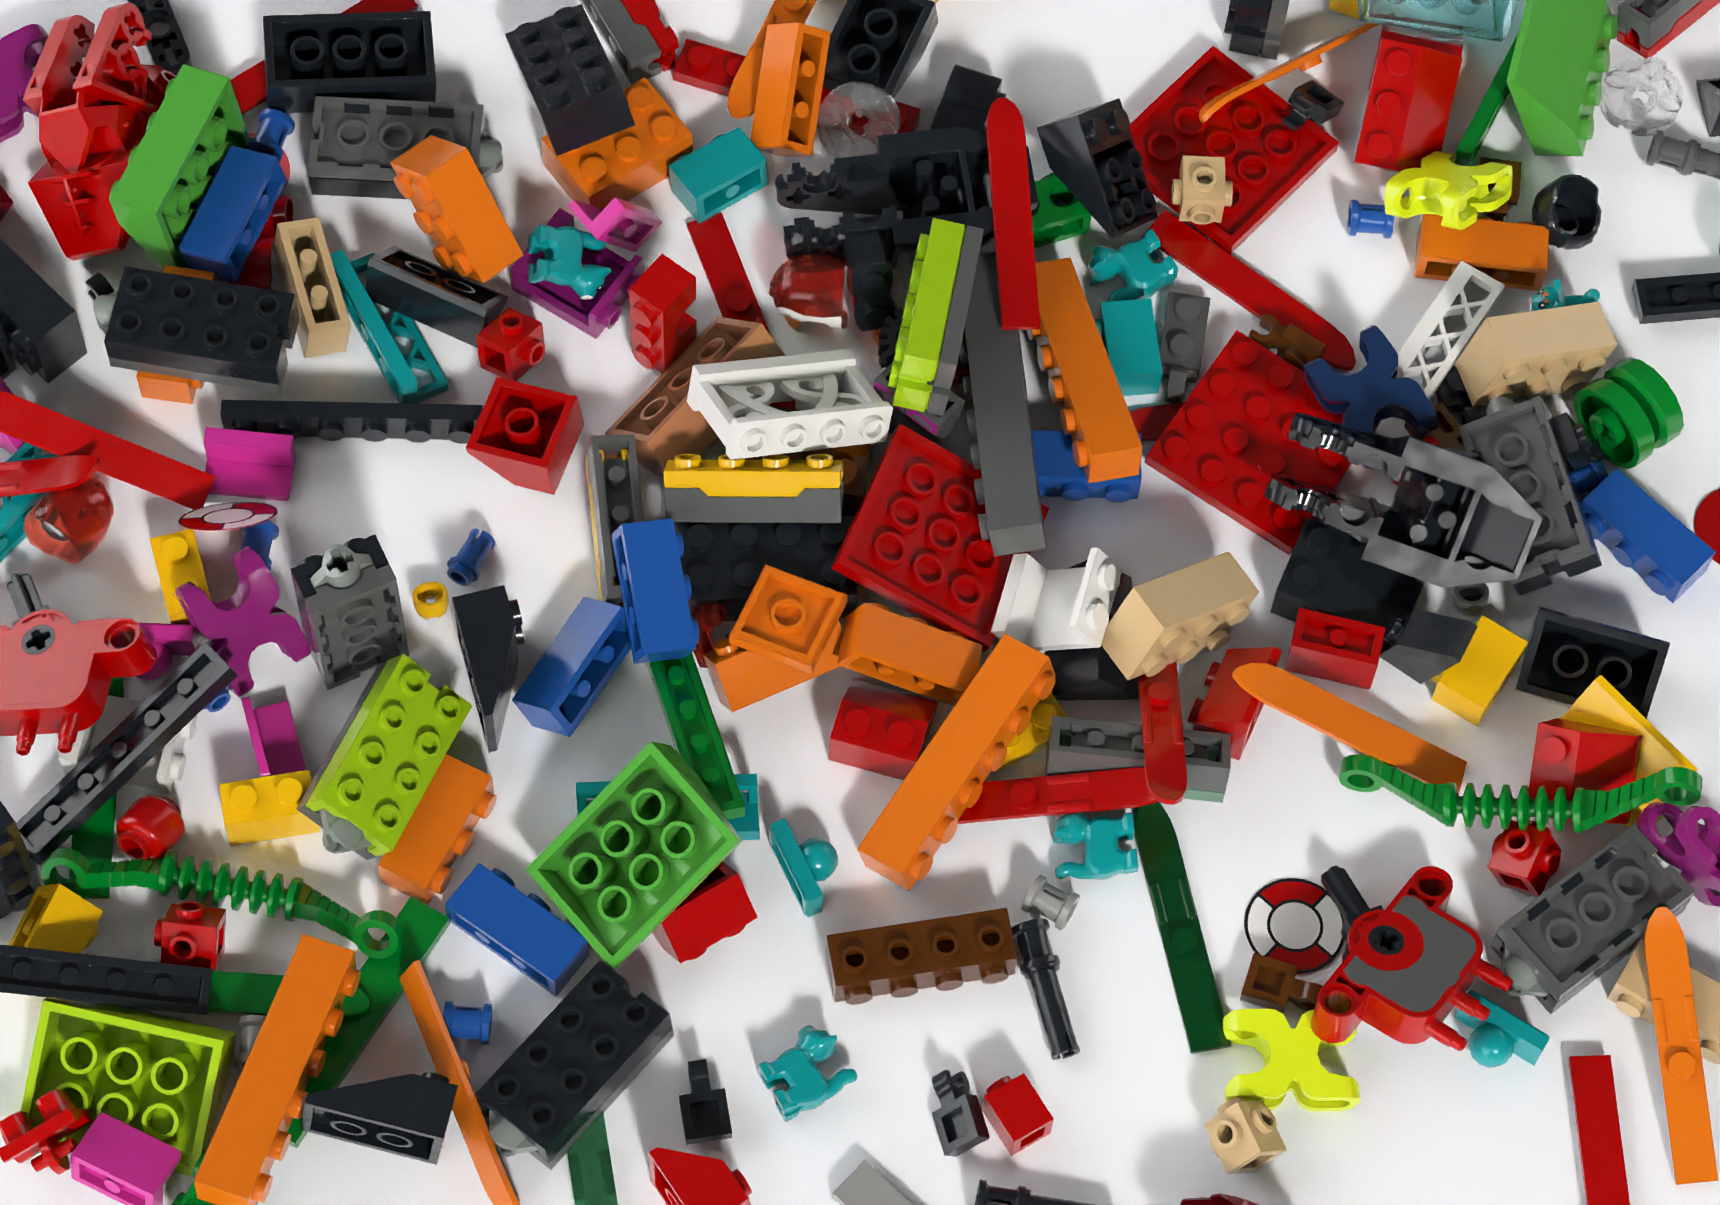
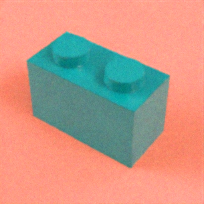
M739 126L726 134L716 136L710 143L694 152L682 155L668 166L672 192L699 224L769 185L766 158Z
M1151 298L1101 302L1098 319L1094 320L1123 396L1158 394L1163 372Z

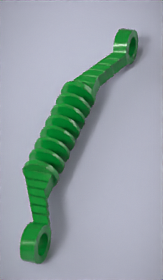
M1361 754L1344 757L1341 760L1339 781L1346 788L1358 792H1373L1384 787L1390 792H1394L1398 797L1404 798L1411 805H1415L1421 811H1425L1426 814L1435 818L1446 827H1454L1458 814H1462L1466 828H1472L1476 815H1480L1484 829H1489L1494 815L1499 817L1501 828L1506 830L1509 828L1512 816L1517 817L1520 830H1526L1530 818L1535 817L1538 831H1545L1548 819L1553 818L1557 832H1562L1567 819H1571L1575 833H1583L1585 830L1607 821V819L1610 820L1618 816L1619 813L1623 814L1631 810V808L1643 805V802L1648 803L1655 798L1672 805L1694 804L1701 798L1703 781L1701 775L1691 769L1668 767L1646 778L1630 782L1608 792L1585 790L1583 787H1577L1572 801H1569L1564 787H1558L1554 800H1550L1546 786H1540L1536 798L1531 799L1528 785H1522L1518 797L1513 798L1509 784L1503 785L1499 798L1495 797L1492 784H1485L1481 797H1477L1473 783H1467L1463 796H1459L1455 782L1437 785L1431 783L1424 784L1377 758Z
M60 848L49 855L41 870L42 881L45 885L60 883L76 894L83 889L96 887L106 888L111 886L112 888L123 885L124 887L136 885L138 887L158 890L159 896L168 897L173 886L177 885L178 899L186 900L191 889L194 888L195 899L202 904L205 902L209 892H213V904L215 907H221L227 895L231 896L232 910L239 911L244 900L248 899L249 912L256 915L264 902L266 903L267 917L274 918L280 906H284L285 921L294 922L296 918L316 921L342 937L345 936V938L355 943L358 949L365 955L376 959H384L395 953L403 936L401 923L391 913L383 910H373L367 912L363 917H359L353 912L350 913L348 909L343 906L341 907L335 901L331 902L330 898L325 895L322 896V893L317 890H312V887L304 883L303 878L294 877L288 889L284 888L283 874L276 873L271 884L267 885L266 872L259 869L251 882L249 881L248 867L241 866L235 878H231L230 863L223 862L216 875L213 874V862L210 859H205L200 870L196 871L195 857L189 855L180 868L178 867L177 853L169 851L165 857L157 859H134L131 861L124 860L105 862L104 864H90L80 852L70 848ZM64 865L69 867L75 873L76 878L66 879L62 877L56 870V866ZM380 928L388 934L389 940L378 941L370 936L368 929Z

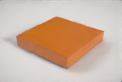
M765 564L729 635V643L812 674L847 604V594Z

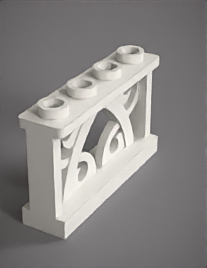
M850 349L693 365L687 403L691 409L702 413L725 445L726 454L731 460L884 442L887 439L893 411L892 405L880 398L855 366L857 358ZM792 400L818 403L813 409L785 412L769 406L774 402Z

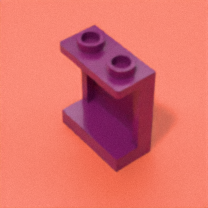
M559 208L546 225L553 228L574 227V216ZM583 247L582 265L594 264L608 267L612 270L605 277L604 287L591 300L581 299L570 286L556 285L548 281L537 282L536 284L528 282V266L530 263L537 264L538 259H545L543 251H539L537 254H528L527 248L523 253L524 256L519 258L511 268L514 291L597 339L605 328H612L618 321L622 312V306L629 299V288L644 273V259L636 254L631 261H628L606 247L600 250H590Z

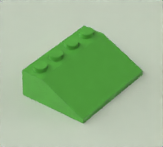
M1607 0L1526 1L1506 82L1534 155L1583 156L1586 141L1591 140L1593 137V112L1595 106H1599L1602 100V74L1609 70V45L1611 39H1615L1618 33V19L1615 14L1611 13Z
M183 64L176 78L169 81L165 90V98L158 111L151 114L147 123L146 133L139 146H135L132 149L124 174L120 180L114 182L110 190L109 201L119 225L163 269L164 265L188 268L178 249L181 235L186 229H189L197 213L200 198L207 194L214 180L218 163L224 160L231 146L246 149L250 137L229 77Z
M650 741L525 870L606 964L613 970H616L742 840L701 778L671 745Z

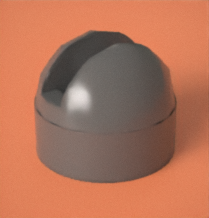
M1485 583L1454 587L1453 602L1459 613L1472 617L1482 613L1487 606L1489 598V588Z

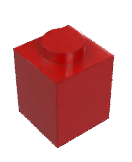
M1025 1073L1014 1079H1011L1010 1076L1002 1077L987 1088L986 1092L988 1094L984 1095L982 1111L1011 1156L1051 1134L1054 1118Z

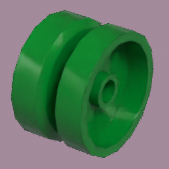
M1628 357L1619 361L1605 371L1603 378L1595 379L1577 391L1573 400L1574 412L1578 423L1584 424L1590 438L1599 440L1604 458L1615 466L1624 469L1636 467L1652 455L1654 448L1657 449L1665 446L1680 435L1684 426L1683 412L1676 395L1664 378L1654 368L1640 359Z

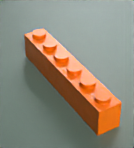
M1071 257L1036 263L1041 327L1040 330H1027V334L1030 340L1035 339L1037 342V359L1041 371L1047 370L1051 400L1053 403L1059 402L1062 430L1065 435L1070 434L1072 437V454L1076 467H1083L1088 484L1139 475L1143 446Z
M1007 634L1003 635L858 846L857 851L865 867L908 891L911 890L917 880L921 881L926 877L932 867L933 856L942 843L947 844L952 839L957 830L958 819L967 807L971 808L977 802L982 792V784L991 771L995 772L1001 767L1006 758L1007 747L1015 735L1020 736L1026 730L1031 720L1032 710L1040 699L1045 700L1051 693L1055 685L1056 675L1049 656Z
M302 934L194 1179L197 1199L215 1205H256L257 1202H265L273 1181V1176L269 1175L274 1161L275 1159L282 1161L289 1147L291 1134L287 1133L290 1124L293 1118L300 1119L303 1115L307 1094H309L305 1089L310 1078H318L324 1066L326 1051L323 1048L328 1036L335 1037L341 1027L344 1011L340 1010L343 1001L346 995L353 997L357 990L361 970H358L356 967L355 951Z

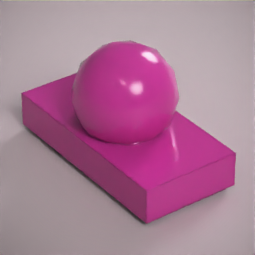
M138 622L157 651V660L148 672L136 677L145 681L157 680L167 672L171 663V655L191 656L199 647V640L194 627L183 624Z

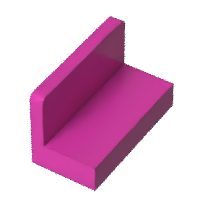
M616 197L604 209L575 199L568 204L572 212L597 240L636 252L663 223L653 210Z
M206 427L203 441L207 455L205 472L216 476L209 494L276 501L289 500L297 458L292 435Z
M250 696L241 698L261 777L306 770L288 700L253 709Z
M101 1113L71 1153V1178L124 1205H163V1185L180 1162L181 1151L105 1113Z

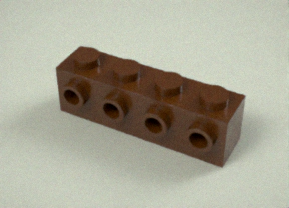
M1007 908L826 935L825 952L834 1002L846 1001L850 1005L863 1004L872 1000L873 996L891 994L895 998L908 997L916 994L918 989L936 987L940 991H948L961 987L964 982L981 980L985 984L999 983L1006 980L1009 975L1015 974L1017 963Z

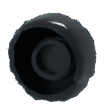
M1569 174L1560 176L1537 193L1532 207V220L1535 225L1545 226L1549 230V245L1571 250L1580 249L1592 243L1594 236L1598 233L1601 222L1602 210L1598 204L1599 188L1586 177Z

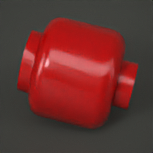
M144 795L138 798L120 817L117 823V841L120 849L132 860L165 857L166 853L170 852L179 842L185 831L179 806L167 797Z

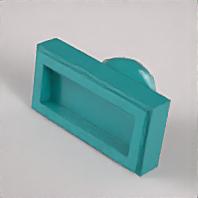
M785 818L772 823L769 828V844L804 915H807L809 918L822 912L823 894L817 882L825 881L836 870L839 860L836 849L828 840L819 837L808 838L798 845Z
M1469 990L1467 994L1481 1001V1004L1491 1011L1486 1021L1470 1017L1459 1009L1454 1017L1474 1029L1469 1038V1050L1472 1058L1479 1065L1492 1068L1505 1064L1514 1053L1534 1066L1550 1039L1549 1035L1476 991Z

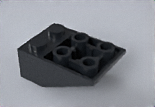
M1120 98L1078 110L1037 127L1049 168L1111 238L1122 235L1158 218L1155 209V197L1148 187L1142 169V157L1135 147L1129 129V117L1122 107Z

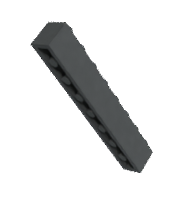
M995 251L981 253L978 257L963 332L965 333L966 341L961 343L960 358L962 367H969L970 374L963 375L962 379L966 401L973 400L974 409L966 410L970 435L977 434L978 443L970 444L974 470L981 469L982 478L974 479L978 505L985 504L986 513L978 514L982 541L990 539L995 557L1045 549L1047 547L1020 331L1001 330Z

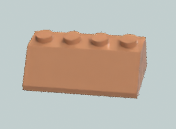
M717 316L604 434H634L637 462L654 475L664 477V469L668 460H675L674 457L680 454L701 455L706 448L720 441V438L700 411H693L687 403L693 365L786 355L762 323Z

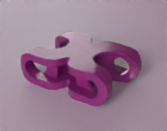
M38 24L24 26L0 40V143L21 132L24 127L25 112L39 117L23 101L24 93L34 72L32 68L36 66L49 36L45 29Z
M248 546L233 556L232 561L236 567L239 581L236 591L228 599L219 602L210 601L205 592L191 581L186 582L175 590L176 597L190 624L199 630L201 634L212 639L209 645L238 674L228 686L229 690L239 698L254 687L248 662L251 653L259 645L268 642L276 643L282 653L291 657L295 662H299L311 654L309 644L296 619L287 614L283 609L275 606L279 599L278 585L262 558Z
M1654 802L1649 804L1640 815L1638 829L1658 849L1657 855L1662 860L1682 871L1680 874L1695 889L1694 896L1699 902L1704 905L1720 907L1719 813L1705 806H1691L1683 812L1677 806L1668 803ZM1660 815H1663L1673 828L1672 833L1667 837L1661 836L1657 831L1656 821ZM1703 819L1705 825L1698 823V821ZM1710 888L1717 890V892L1712 894Z

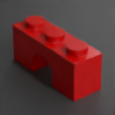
M663 253L629 288L631 348L633 356L643 367L647 369L654 368L661 374L697 338V320L685 312L696 300V277Z

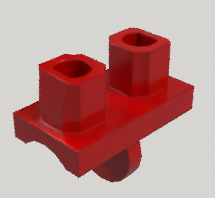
M55 1089L36 1101L45 1122L37 1127H33L27 1112L23 1111L14 1113L0 1121V1131L6 1144L0 1148V1157L4 1163L14 1159L22 1164L41 1153L31 1160V1165L36 1172L49 1166L51 1170L60 1175L70 1169L67 1155L73 1152L77 1142L73 1137H69L61 1143L59 1141L93 1121L87 1109L75 1108L64 1090Z

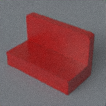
M1299 608L1284 669L1289 672L1370 689L1378 667L1386 627Z

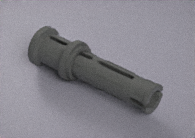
M1656 129L1648 150L1646 165L1653 166L1657 163L1678 169L1679 173L1687 176V174L1691 175L1694 172L1720 180V153L1701 148V144L1697 143V140L1690 139L1688 142L1664 136V131Z

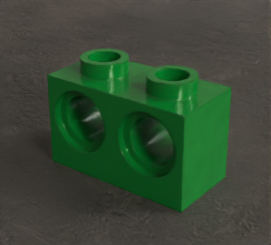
M1050 173L1035 181L1038 206L1031 211L1034 249L1089 233L1092 215L1054 173ZM1054 202H1064L1067 205L1059 206L1054 204Z

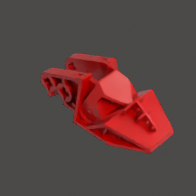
M132 3L108 7L102 15L95 34V24L81 15H73L56 20L24 93L23 101L39 116V142L47 159V162L27 183L63 253L72 261L124 251L131 237L117 221L109 201L110 190L114 182L120 180L124 174L132 149L135 146H139L143 139L151 114L159 109L158 106L146 102L148 70L140 65L138 54L133 46H145L146 41L151 40L152 32L145 28L141 12Z

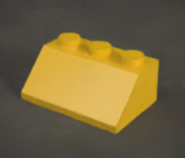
M1602 675L1590 684L1561 717V719L1642 735L1636 781L1668 767H1683L1695 772L1698 770ZM1655 798L1648 803L1643 802V805L1631 808L1630 821L1624 825L1629 828L1635 824L1638 827V820L1644 808L1654 802H1665ZM1663 815L1658 816L1656 824L1664 817Z

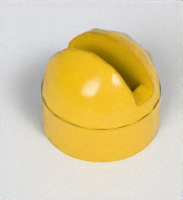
M425 582L413 590V605L419 617L425 620L435 617L439 619L447 612L449 599L447 589L443 584ZM433 598H435V602H434V603H427V602H426V599H433Z

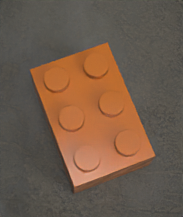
M646 77L623 90L635 126L559 156H556L548 136L545 135L541 138L543 165L571 200L575 199L604 209L615 197L629 201L669 177L668 166L682 155L693 152L692 133Z
M430 135L390 162L397 175L394 177L397 189L406 199H410L416 210L413 213L414 220L426 235H430L435 245L432 249L433 255L445 270L450 269L459 273L462 277L467 276L484 283L524 256L466 147Z

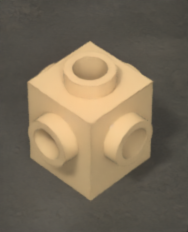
M1183 156L1179 179L1172 180L1171 203L1179 205V221H1190L1198 225L1212 222L1221 223L1224 206L1231 207L1233 197L1232 181H1225V157Z
M1241 1097L1231 1099L1217 1108L1219 1114L1204 1124L1210 1137L1211 1148L1221 1160L1227 1174L1255 1172L1287 1151L1276 1128V1118L1271 1110L1266 1107L1263 1100L1243 1101Z

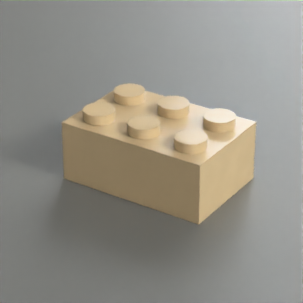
M1592 302L1487 317L1459 356L1455 365L1473 407L1487 405L1495 397L1502 396L1512 401L1527 398L1529 400L1537 396L1543 399L1548 395L1560 393L1571 396L1576 395L1577 391L1589 384L1598 370L1606 364L1607 358L1618 344L1600 303Z
M1229 551L1133 587L1108 623L1101 645L1127 680L1146 674L1147 677L1154 676L1168 664L1175 661L1179 664H1184L1201 651L1209 649L1211 652H1214L1225 646L1232 638L1230 632L1234 626L1249 615L1251 611L1249 606L1260 591Z

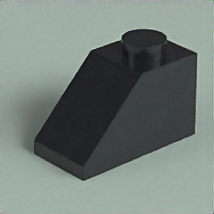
M1414 609L1400 619L1394 617L1385 628L1383 638L1385 643L1381 649L1380 658L1419 684H1423L1461 661L1478 626L1468 620Z

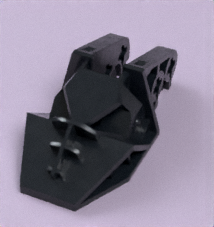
M961 126L877 135V154L834 158V163L830 164V167L821 171L817 176L807 171L805 167L801 168L800 162L792 163L790 170L782 172L775 178L777 201L781 206L790 209L843 213V217H839L838 225L831 226L828 229L815 227L814 220H809V217L794 218V225L783 226L786 256L793 262L847 266L844 256V243L848 234L879 230L885 241L891 268L896 269L900 251H917L920 234L929 235L933 218L964 224V228L968 225L984 229L980 248L994 239L987 135ZM1026 146L1032 211L1038 206V196L1029 149ZM896 211H901V220H898ZM854 214L879 215V216H870V217L856 218Z
M1294 414L1287 437L1299 442V445L1313 450L1315 447L1331 450L1345 457L1349 463L1355 465L1362 464L1385 472L1387 476L1399 482L1403 470L1405 471L1391 506L1381 504L1373 497L1366 498L1277 473L1271 474L1263 494L1264 497L1281 505L1283 509L1289 511L1291 509L1306 510L1310 514L1322 519L1323 523L1360 535L1361 559L1442 588L1518 580L1541 524L1542 517L1478 453L1434 445L1411 436L1389 438L1308 414Z

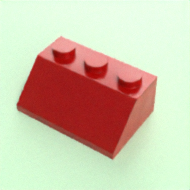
M1382 38L1353 163L1399 173L1409 168H1421L1422 158L1435 151H1442L1463 58L1422 46Z

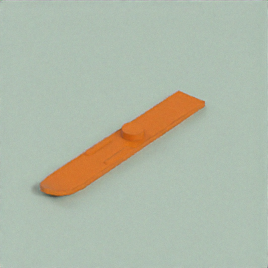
M817 0L774 1L728 93L727 108L731 117L742 119L750 117L755 111L767 25L784 23L805 24Z
M1390 12L1374 17L1215 97L1200 110L1199 119L1201 123L1207 121L1214 112L1229 101L1267 81L1271 82L1297 68L1302 72L1322 63L1321 54L1394 18V13Z
M1249 663L1234 669L1232 678L1241 688L1264 704L1368 756L1377 758L1424 784L1431 783L1437 785L1455 782L1459 794L1467 761L1281 668L1267 663Z
M1659 907L1655 909L1648 920L1645 933V957L1675 1183L1680 1185L1718 1181L1687 945L1683 930L1676 916L1667 907Z
M420 960L413 961L399 979L437 1074L447 1077L450 1080L449 1083L458 1085L452 1111L482 1185L493 1205H520L494 1142L491 1140L488 1125L473 1088L470 1086L468 1065L464 1058L459 1057Z

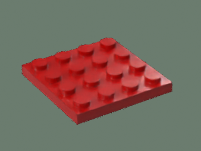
M1212 46L1130 123L1129 129L1135 147L1142 157V169L1149 189L1153 195L1178 214L1179 205L1171 203L1172 180L1179 179L1182 157H1225V181H1232L1233 183L1231 207L1224 206L1221 223L1212 222L1198 225L1190 221L1188 222L1231 254L1337 151L1339 142L1310 119L1297 132L1281 123L1283 118L1287 117L1294 107L1264 84L1229 101L1214 112L1207 121L1201 123L1199 112L1207 102L1254 78V76L1220 50Z
M1238 330L1233 334L1153 445L1144 461L1151 468L1288 555L1291 554L1306 518L1314 520L1316 516L1303 509H1291L1290 511L1283 509L1281 505L1264 497L1263 494L1271 474H1282L1336 489L1352 466V463L1347 462L1345 457L1336 452L1321 447H1315L1313 450L1301 446L1299 442L1287 437V432L1295 413L1308 414L1343 424L1344 414L1332 415L1325 412L1309 388L1302 370ZM1380 422L1374 427V431L1377 430Z
M899 424L891 435L831 569L945 632L955 631L961 633L967 640L983 645L982 653H985L991 647L995 638L991 630L1013 554L994 557L990 539L982 541L978 514L986 513L985 504L978 505L974 479L982 478L981 469L974 470L973 464L908 427ZM1041 503L1044 523L1050 508ZM1031 551L1020 552V553H1014V554L1028 553V554L1030 555V554H1031Z

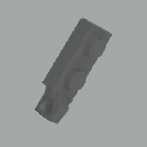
M1170 291L1168 293L1159 351L1163 372L1162 378L1168 379L1165 402L1182 403L1185 383H1196V380L1199 378L1211 299L1209 297Z

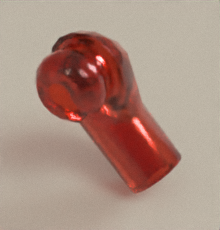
M712 602L711 604L701 603L695 608L692 616L696 618L699 626V642L696 644V649L693 652L701 668H707L703 654L714 650V643L711 638L714 627L720 626L726 619V610L719 602Z

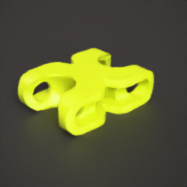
M1435 151L1421 159V168L1405 169L1390 178L1385 189V213L1400 218H1409L1420 214L1443 216L1441 226L1463 230L1477 221V212L1494 211L1509 200L1512 193V166L1496 162H1489L1479 166H1462L1455 164L1456 154ZM1496 182L1493 189L1489 192L1488 184ZM1408 188L1410 196L1401 198L1403 193Z
M1238 1009L1231 1011L1223 1018V1031L1226 1039L1230 1040L1233 1044L1254 1047L1263 1056L1265 1067L1259 1072L1239 1074L1233 1077L1225 1088L1226 1102L1241 1097L1243 1101L1263 1100L1267 1108L1274 1110L1281 1106L1287 1092L1290 1091L1293 1093L1299 1106L1308 1111H1344L1352 1109L1361 1101L1358 1082L1353 1077L1333 1074L1327 1071L1321 1065L1318 1053L1324 1048L1345 1046L1352 1041L1357 1033V1028L1345 1041L1327 1043L1320 1040L1311 1029V1019L1314 1010H1309L1302 1014L1294 1029L1290 1027L1284 1014L1275 1009Z

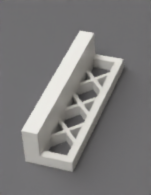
M1461 261L1398 351L1397 378L1421 376L1424 386L1423 391L1430 400L1504 292L1505 285ZM1471 283L1490 292L1486 300L1467 302L1466 294L1470 290ZM1477 312L1475 316L1472 318L1471 313ZM1463 314L1466 329L1447 334L1444 326L1451 316ZM1456 342L1453 348L1451 349L1450 343ZM1442 345L1445 354L1444 361L1425 365L1423 357L1429 348ZM1435 373L1430 380L1428 374Z

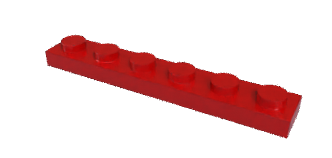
M686 39L673 70V80L728 97L733 80L746 56ZM822 88L817 124L877 141V135L914 132L920 119L921 108L893 100L884 113Z

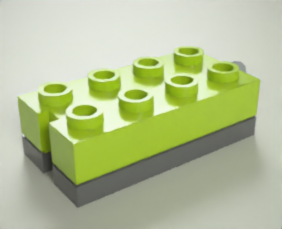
M933 218L929 235L920 234L909 281V293H907L903 319L888 382V387L896 388L893 406L925 412L926 409L927 413L944 417L958 363L984 229L968 225L964 228V224Z
M404 653L377 666L296 808L323 828V846L331 853L354 851L365 860H370L393 851L473 706L446 685L435 688L427 682L431 674Z

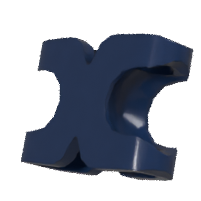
M1370 325L1360 332L1359 348L1367 363L1360 372L1351 375L1339 374L1324 359L1319 357L1303 365L1305 380L1323 410L1329 414H1344L1343 425L1375 433L1374 427L1381 420L1393 417L1403 419L1419 435H1426L1438 428L1436 411L1420 385L1408 377L1397 378L1398 354L1383 332L1375 325Z

